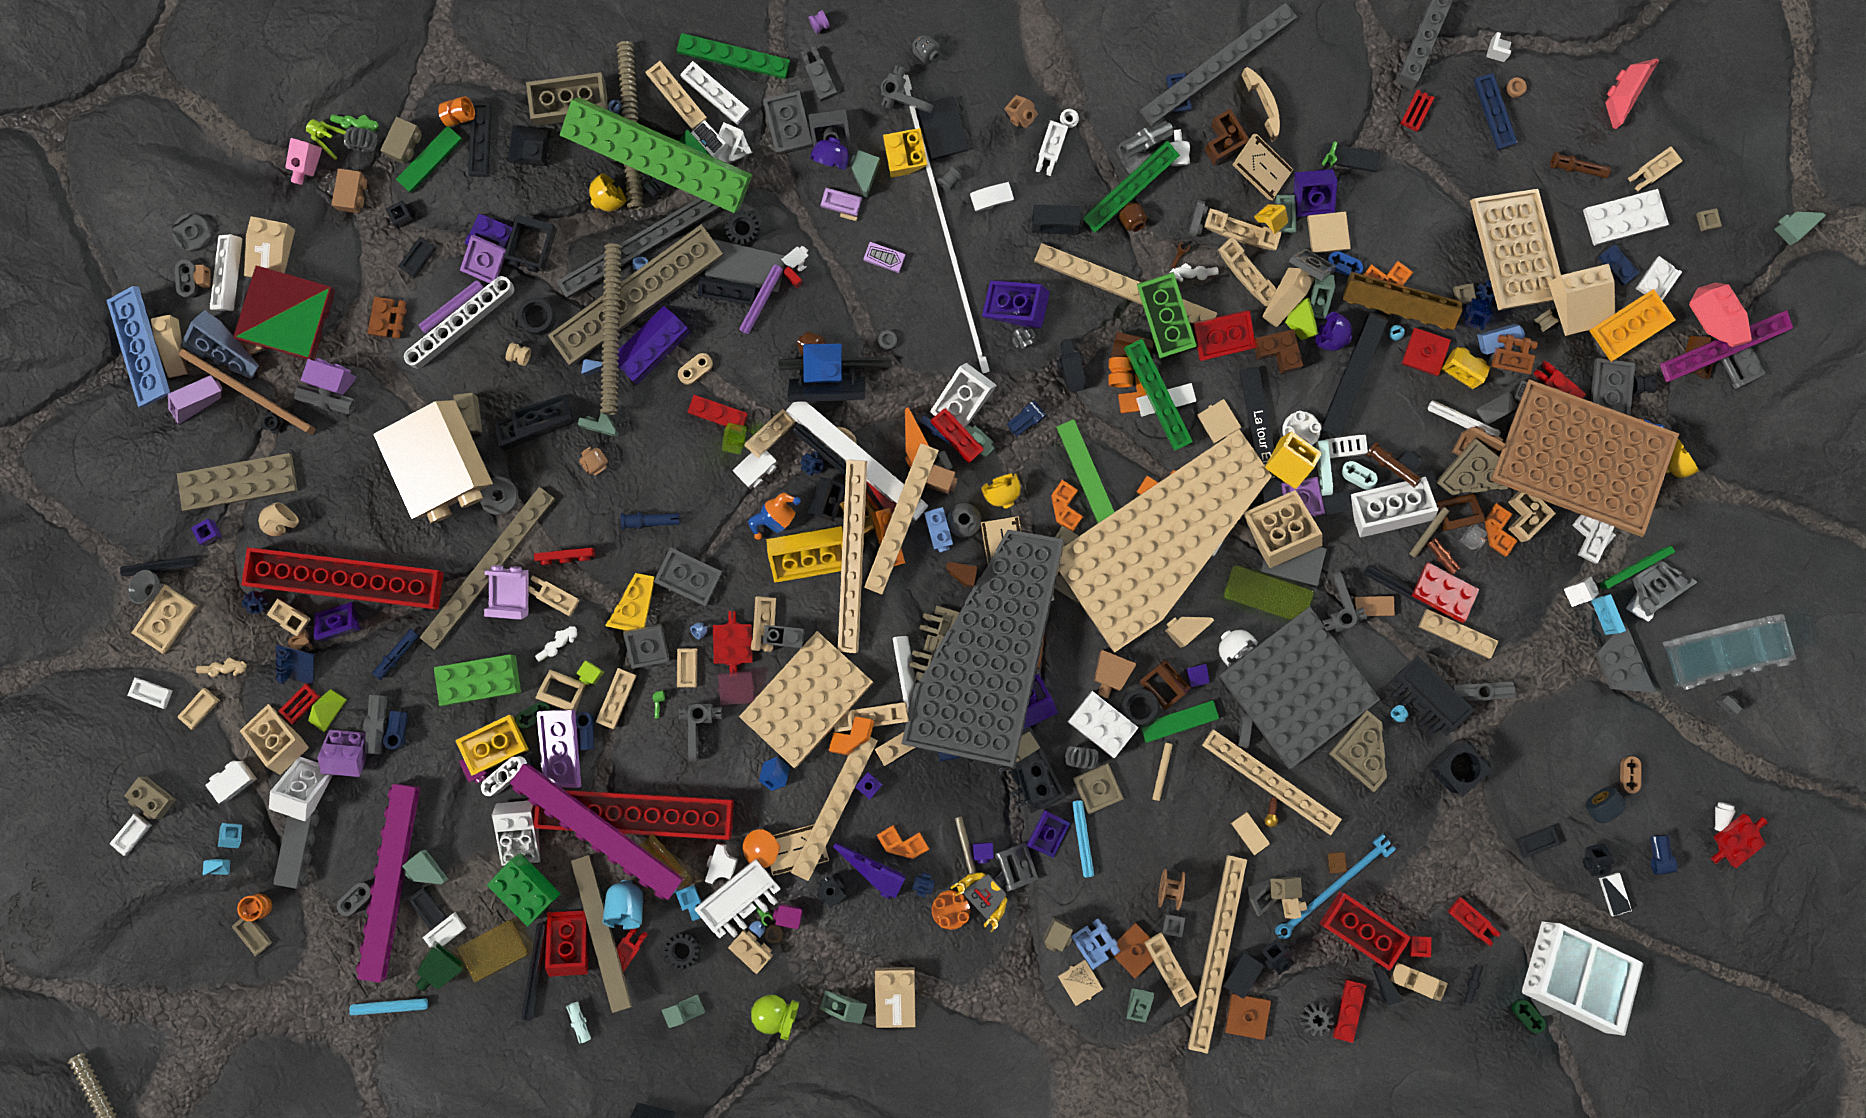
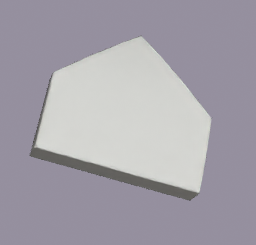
M723 122L718 135L728 147L716 159L730 164L752 152L746 142L743 131Z

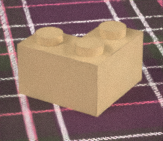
M1518 491L1508 503L1521 516L1508 529L1521 542L1530 540L1556 513L1543 500Z

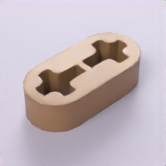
M1633 756L1623 758L1620 764V787L1626 793H1636L1641 787V762ZM1627 763H1635V767L1630 769V767H1627ZM1630 776L1631 782L1634 783V787H1631V790L1626 785L1627 782H1630Z

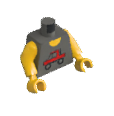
M1002 871L994 879L988 873L968 874L961 881L951 886V889L958 888V893L955 896L963 893L987 919L984 927L990 923L993 927L990 932L997 928L1007 904V893L1001 888L1007 883Z

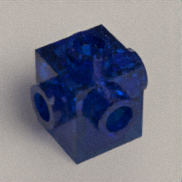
M1472 298L1470 304H1466L1463 310L1465 325L1483 331L1493 315L1491 303L1483 299Z

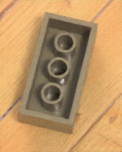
M601 72L526 82L530 119L535 126L564 122L571 99L577 97L608 110L606 84Z

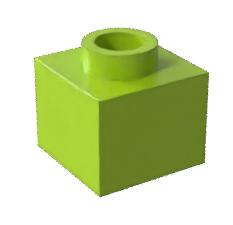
M584 661L577 671V674L581 676L579 680L587 685L590 683L596 685L604 671L589 661Z

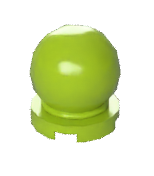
M765 995L759 998L751 1009L752 1023L760 1032L772 1035L779 1032L781 1034L780 1039L788 1041L799 1002L792 1000L787 1005L784 999L777 995Z

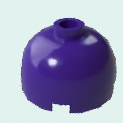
M830 137L829 140H821L815 144L810 159L824 165L838 166V169L846 170L849 154L846 147L840 144L841 140Z
M1331 312L1325 318L1328 320L1325 325H1320L1315 341L1319 344L1317 346L1324 350L1338 351L1345 345H1348L1352 339L1351 324L1341 314Z

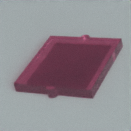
M752 672L718 674L719 687L717 691L720 694L721 705L745 704L754 701L753 690L755 685H753Z

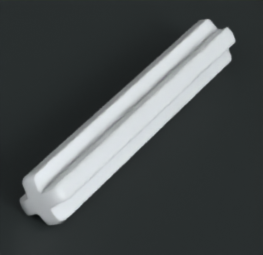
M1434 400L1428 406L1429 411L1463 427L1478 426L1486 431L1485 433L1490 436L1495 435L1499 437L1500 435L1499 430Z

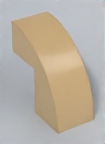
M1400 963L1396 964L1390 980L1438 1001L1442 1000L1448 984Z

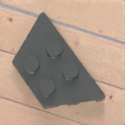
M1661 560L1632 579L1647 617L1697 582L1694 579L1687 580L1680 576L1682 572L1671 568Z
M1625 622L1623 625L1626 631L1610 635L1605 644L1595 652L1596 658L1610 689L1653 693L1655 690Z

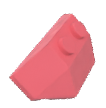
M1658 59L1632 64L1626 70L1622 69L1617 75L1616 79L1618 82L1609 89L1607 93L1609 97L1606 101L1607 110L1614 129L1623 124L1658 64Z
M1712 283L1697 288L1689 305L1706 333L1728 343L1727 345L1731 347L1751 342L1752 338L1747 312L1729 284Z

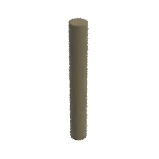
M1443 507L1409 553L1411 556L1417 557L1449 513L1447 508Z
M962 816L957 817L955 822L969 874L977 873Z

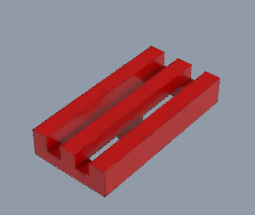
M1417 89L1400 124L1417 132L1435 97H1429L1427 93L1424 92L1423 94L1421 90ZM1420 97L1421 100L1410 122H1406L1417 98ZM1424 101H1428L1416 126H1414L1413 123Z
M305 683L278 712L291 725H294L321 696L316 694V691L311 689L309 684ZM307 690L308 693L286 713L285 711ZM311 696H313V697L311 698V700H310L293 718H291V716H292Z

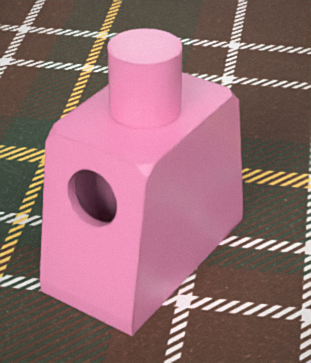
M290 139L286 169L293 171L291 182L302 185L305 174L309 176L314 175L322 152L321 147L297 139Z

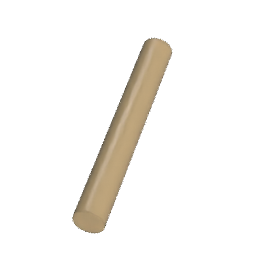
M1165 743L1153 800L1160 801L1173 744Z

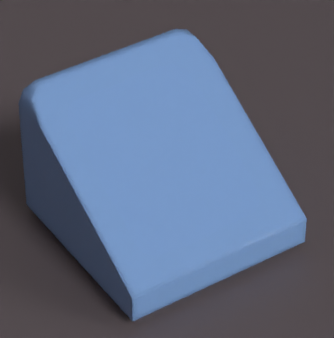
M583 360L581 374L586 377L601 371V368H603L602 362Z

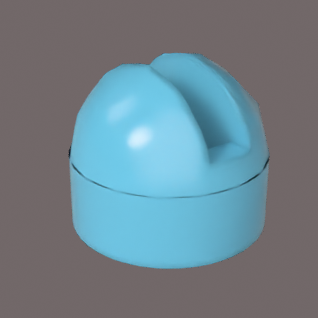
M1394 325L1388 331L1389 338L1393 341L1400 340L1405 334L1404 328L1400 325ZM1396 330H1400V331H1401L1400 333H1396V334L1393 335V331H1396Z
M1398 705L1391 711V716L1397 722H1405L1406 718H1408V712L1404 706Z

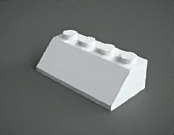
M1422 477L1421 482L1415 488L1405 481L1351 494L1354 521L1360 538L1433 521L1438 512L1426 477Z

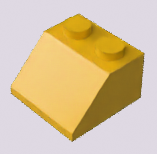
M1456 347L1441 369L1474 389L1484 383L1490 366L1486 365L1487 362L1482 358L1472 356L1466 348Z

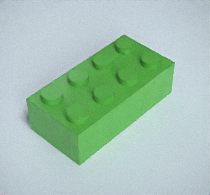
M1174 272L1138 283V291L1159 358L1196 347Z
M510 654L434 667L439 706L521 693L516 655Z

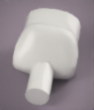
M1174 130L1175 142L1170 144L1180 156L1170 166L1189 165L1190 144L1187 141H1182L1181 130Z

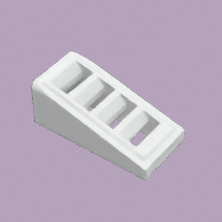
M1366 435L1326 439L1329 445L1330 459L1360 456L1368 453ZM1351 441L1352 451L1349 452L1348 442ZM1356 441H1359L1360 450H1357ZM1340 442H1343L1344 452L1342 453ZM1332 443L1336 445L1335 454H1333Z

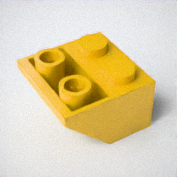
M921 128L883 135L891 178L909 175L927 166Z
M1291 431L1280 438L1265 468L1296 489L1314 469L1322 453Z

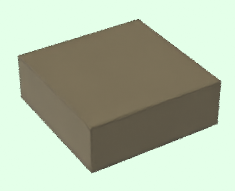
M1717 208L1696 214L1701 232L1722 227Z
M1473 283L1453 287L1455 300L1461 301L1462 305L1477 302Z

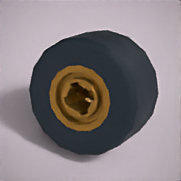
M1606 787L1595 792L1587 800L1585 806L1596 822L1606 823L1617 818L1625 810L1626 802L1616 788Z

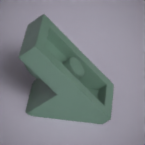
M601 413L598 422L596 418L586 416L585 419L579 418L578 426L614 437L619 435L609 415Z
M1132 989L1126 1019L1146 1022L1154 999V993Z
M697 994L662 1009L668 1027L671 1028L704 1014L705 1010Z

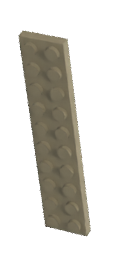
M702 224L621 282L619 285L621 287L619 291L621 293L619 296L620 302H618L620 304V308H618L620 310V314H618L620 316L618 320L620 322V325H618L619 331L724 256ZM604 295L548 335L569 366L574 365L604 343L602 342L604 338L602 336L604 332L602 330L604 326L602 322L605 320L603 319V315H605L603 313V309H605L603 307V303H605L603 301Z

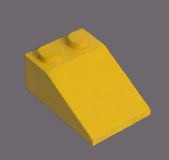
M512 715L505 716L455 740L472 776L506 762L511 757H517L529 751Z

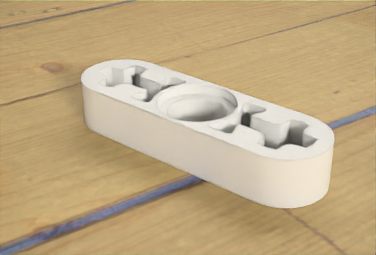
M517 756L507 760L482 782V793L485 796L498 795L510 785V781L521 766L527 764L525 758ZM503 771H505L507 774V779L505 782L501 778V773Z

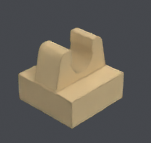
M1298 898L1282 899L1285 918H1301L1300 911L1307 910L1306 902L1298 901Z

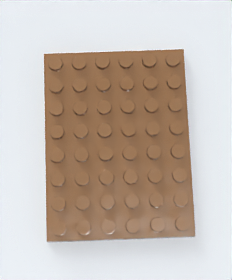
M1529 379L1506 437V446L1501 451L1490 481L1643 537L1679 433Z

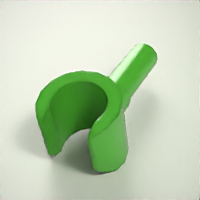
M1333 142L1330 153L1326 155L1322 162L1323 165L1329 162L1331 164L1330 168H1332L1337 161L1335 155L1337 142Z
M657 691L653 694L655 718H659L660 715L659 702L665 701L664 691Z
M753 901L752 903L756 907L755 910L761 916L763 925L768 926V923L764 921V917L769 916L773 920L772 914L770 912L764 913Z

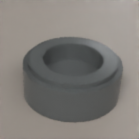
M890 330L883 331L878 338L880 347L884 350L895 348L897 345L896 334Z

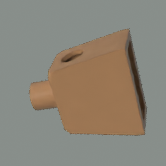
M1101 650L1094 681L1101 684L1098 695L1108 699L1112 688L1120 691L1136 663Z

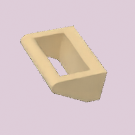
M549 670L537 693L536 699L565 710H575L576 712L586 684ZM551 679L578 688L572 702L546 693Z

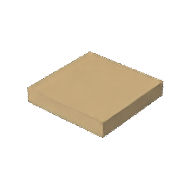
M1346 212L1309 215L1307 217L1311 252L1317 254L1351 249Z

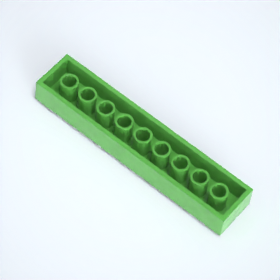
M580 97L571 99L560 136L730 212L735 213L740 210L752 174Z

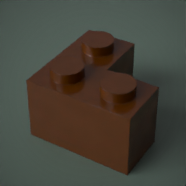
M1231 109L1213 119L1211 126L1218 137L1207 143L1205 152L1215 166L1243 150L1249 141Z
M1294 329L1255 339L1256 348L1254 349L1257 361L1276 356L1280 375L1298 371L1303 367Z

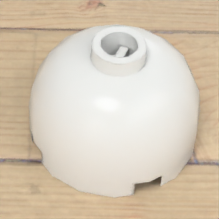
M1228 630L1221 636L1222 641L1219 644L1218 650L1223 662L1230 667L1232 662H1237L1253 650L1251 646L1253 644L1257 646L1258 642L1247 631L1234 630L1231 632Z

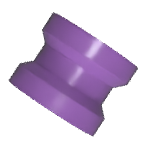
M822 10L817 15L808 17L816 34L820 33L824 28H830L829 22Z

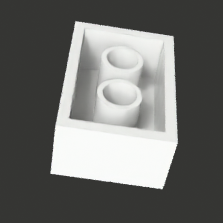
M1093 691L1088 694L1067 721L1112 758L1118 755L1138 729L1135 724Z

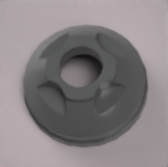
M1494 353L1488 358L1486 364L1490 366L1488 377L1493 382L1500 385L1510 384L1520 375V372L1491 367Z
M961 503L955 505L947 515L948 528L957 537H971L977 533L981 526V515L977 508L971 504ZM961 514H967L970 517L968 524L962 525L959 523L958 518Z
M142 570L136 573L128 587L130 600L140 605L153 601L161 590L158 576L149 570ZM151 586H153V590L149 595V589Z

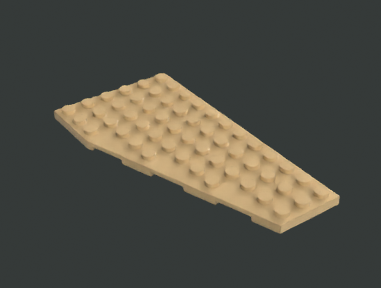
M1240 429L1063 547L1058 572L1114 653L1165 618L1272 477Z

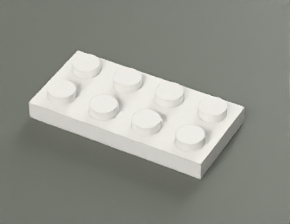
M1658 189L1591 206L1583 210L1594 246L1669 225Z

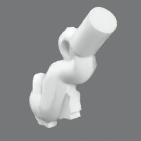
M1185 263L1179 268H1173L1169 273L1174 272L1175 278L1179 282L1183 281L1182 277L1192 279L1197 276L1199 280H1205L1208 276L1218 275V267L1205 268L1204 266H1198L1191 269V266Z
M569 626V628L563 631H557L556 640L547 643L545 649L535 655L536 659L540 662L548 656H555L557 648L563 647L568 639L569 642L573 643L574 638L577 637L576 627Z

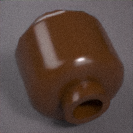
M1126 204L1119 215L1120 220L1128 231L1138 232L1146 226L1147 215L1140 204Z
M808 331L798 338L797 346L799 347L800 354L803 355V344H826L823 336Z

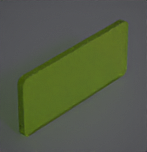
M1234 566L1231 570L1224 597L1292 620L1310 606L1313 592L1240 566Z

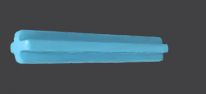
M1077 800L1073 801L1072 805L1083 876L1088 878L1094 876L1083 801Z
M423 998L352 1004L349 1010L350 1015L425 1010L428 1008V1000Z

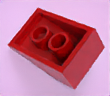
M585 911L547 913L545 969L548 976L588 974V924Z

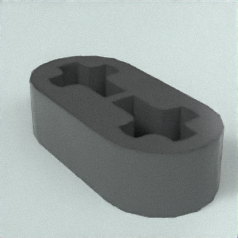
M1242 711L1237 746L1242 748H1248L1253 722L1245 711Z

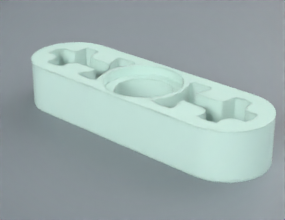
M1316 441V449L1322 453L1317 461L1321 495H1332L1333 483L1328 441Z

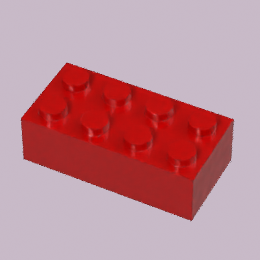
M1341 891L1319 923L1388 970H1391L1411 939L1410 936Z

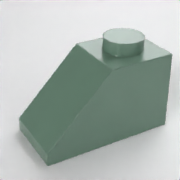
M858 150L857 155H853L850 166H852L853 175L863 196L868 197L880 165V158Z
M1795 212L1790 216L1786 214L1778 221L1779 225L1774 230L1789 245H1792L1799 241L1826 215L1814 212Z
M1330 275L1322 281L1315 278L1311 285L1309 298L1314 318L1325 319L1335 289L1334 275Z
M426 850L420 851L403 865L404 873L410 880L434 884H444L449 881Z
M825 990L820 1010L845 1022L862 1024L867 1004L854 998Z

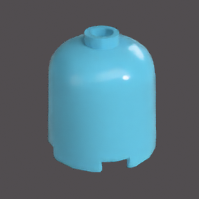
M622 880L621 883L612 885L607 891L603 924L611 928H615V924L623 925V929L639 928L640 924H642L643 891L637 885L632 884V881Z

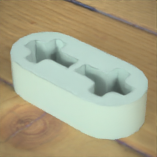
M1354 461L1344 464L1342 475L1346 480L1365 490H1371L1375 487L1378 479L1373 471ZM1351 468L1355 469L1351 474L1348 473V470ZM1368 477H1370V478H1371V481H1369L1368 483H1366V482H1365V479H1367Z

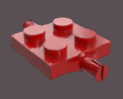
M728 611V623L713 625L714 664L729 665L731 677H733V669L734 677H738L737 665L752 663V624L736 623V611H733V619L731 611Z
M1743 813L1714 836L1719 852L1711 857L1712 861L1717 864L1725 857L1731 866L1735 868L1740 866L1766 845L1759 830L1768 824L1767 820L1761 817L1757 822L1753 823L1749 816Z

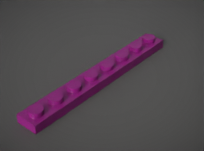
M1781 311L1749 325L1751 342L1731 347L1727 345L1728 343L1716 339L1660 363L1665 381H1672L1792 329L1793 326L1788 311Z

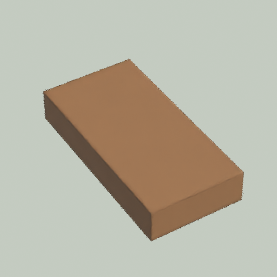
M1394 596L1354 597V610L1361 607L1365 610L1360 615L1365 613L1366 616L1395 615Z

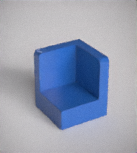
M778 757L765 761L762 766L759 782L771 791L786 786L790 767Z

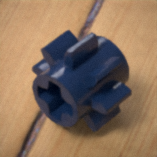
M1489 280L1484 285L1480 284L1477 286L1480 291L1476 293V296H1479L1480 303L1484 301L1487 302V305H1490L1492 300L1496 301L1492 284Z
M812 451L811 454L805 453L801 459V470L810 476L813 473L819 474L824 467V458L815 451Z
M251 591L248 594H244L245 600H242V607L246 608L247 613L259 614L265 611V605L268 604L267 597H263V592Z
M922 872L921 876L916 875L912 890L917 891V896L925 898L926 893L932 894L935 880L930 879V874Z

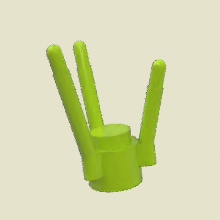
M310 120L306 126V132L311 134V139L316 141L336 160L337 157L319 138L324 136L332 138L327 129L341 134H346V131L328 125L323 121Z

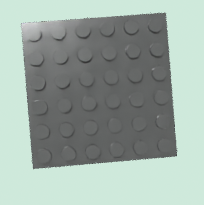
M1310 607L1306 608L1218 675L1288 769L1293 768L1380 700L1329 631L1326 632L1325 626Z

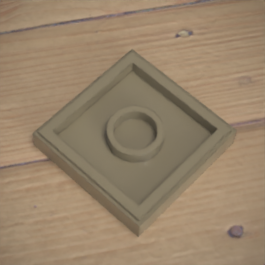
M1109 763L1073 778L1088 814L1124 799Z

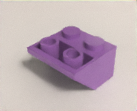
M315 358V361L307 360L300 381L343 395L355 381L356 376L350 374L351 370L341 365L330 364L325 360Z
M329 730L317 757L321 774L360 777L366 759V753H364L366 733Z

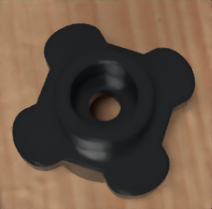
M268 412L263 418L261 428L264 430L268 429L271 433L277 434L279 426L284 420L282 417L274 416L272 412Z

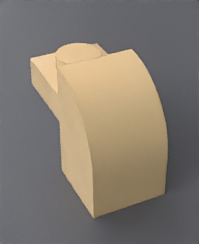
M281 599L276 600L267 614L279 622L281 627L295 636H300L310 621L306 614L293 608Z

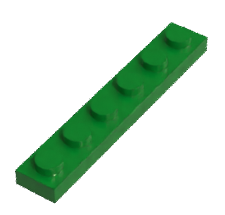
M681 33L677 47L678 54L785 80L790 65V59Z
M1169 141L1163 143L1083 216L1084 222L1095 233L1180 156Z
M1143 339L1124 347L1173 450H1178L1192 443L1193 441Z

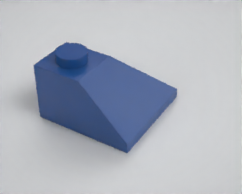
M803 344L804 383L842 382V344Z

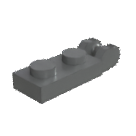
M814 46L811 48V51L816 59L815 62H809L805 51L800 53L806 65L805 69L821 102L837 95V91L823 60Z

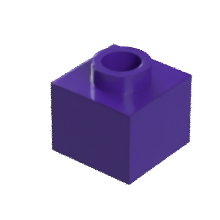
M206 519L191 527L199 545L206 546L222 537L214 520Z
M867 772L855 787L870 800L883 784ZM867 782H870L872 784V788L870 790H867L865 788V784Z
M992 842L973 843L974 860H978V863H989L990 859H994Z

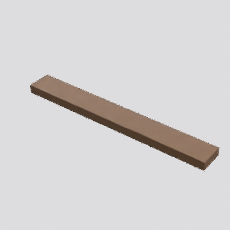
M181 349L179 352V356L303 431L311 435L314 434L316 429L189 351Z

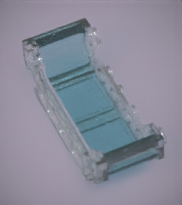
M1784 614L1747 620L1663 642L1664 648L1667 649L1676 683L1674 685L1675 687H1683V690L1706 684L1707 679L1712 678L1713 681L1725 679L1724 675L1739 676L1744 674V670L1750 669V672L1763 670L1762 666L1777 664V667L1790 665L1789 661L1796 660Z

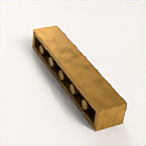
M1350 272L1343 291V300L1350 304L1364 305L1368 309H1378L1387 314H1397L1405 319L1419 320L1423 324L1437 325L1442 329L1454 330L1462 312L1461 301Z

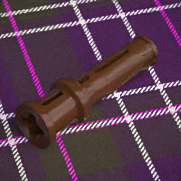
M1556 151L1550 161V168L1552 169L1556 167L1565 169L1566 172L1578 171L1605 179L1608 178L1611 170L1609 166L1577 160L1573 155L1564 156Z
M1378 442L1369 449L1366 456L1374 458L1380 463L1381 467H1387L1413 488L1421 482V477L1397 461L1393 453L1381 448Z

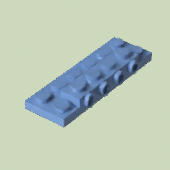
M132 286L108 299L107 304L138 407H146L167 396L170 390L138 286Z

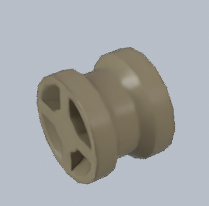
M1551 309L1534 319L1536 323L1540 324L1542 332L1559 321L1553 317Z

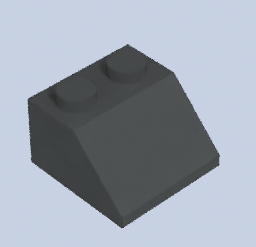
M846 109L809 114L813 147L817 142L829 140L830 137L841 140L840 144L846 147L848 154H852Z

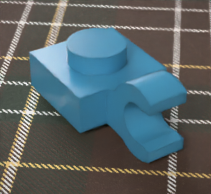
M695 885L675 892L682 911L688 909L692 921L700 919L701 917L695 911V907L702 902Z

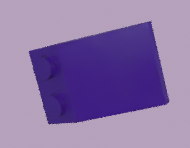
M990 280L982 317L1019 326L1042 328L1050 292L1041 284Z

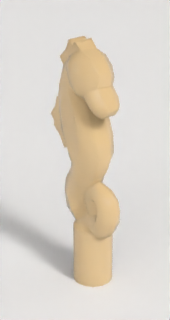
M227 658L224 665L214 662L209 666H197L196 672L208 673L211 677H216L219 672L224 674L233 672V675L237 676L239 673L245 672L247 664L243 661L239 662L232 658Z

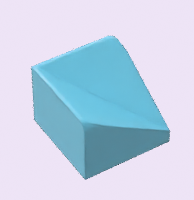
M222 823L219 830L218 847L239 848L242 825Z
M209 859L203 862V875H228L230 873L229 859Z

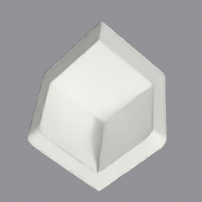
M1497 32L1491 39L1486 57L1505 62L1511 54V50H1509L1511 42L1500 39L1501 33Z

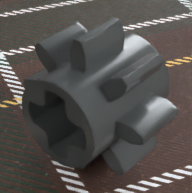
M1026 326L1013 332L1015 337L1012 338V341L1016 348L1020 346L1024 350L1035 343L1033 339L1036 338V335L1032 328L1027 330Z

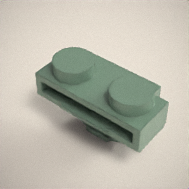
M968 425L966 430L983 447L984 450L980 454L986 458L994 450L992 446L993 441L976 426L972 428Z

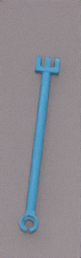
M1384 834L1378 836L1372 841L1376 848L1308 904L1307 910L1300 911L1301 918L1291 919L1286 923L1278 924L1275 928V934L1280 935L1281 930L1286 928L1287 934L1278 937L1288 939L1291 936L1292 929L1377 856L1382 853L1384 857H1388L1396 848L1391 846L1389 849H1386L1391 842L1386 840L1381 843L1386 836Z

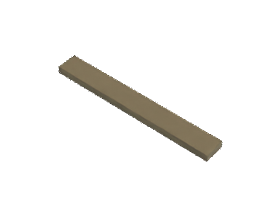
M587 855L572 860L571 864L611 1011L614 1013L630 1008L632 1003L611 927L603 924L605 904L592 857Z

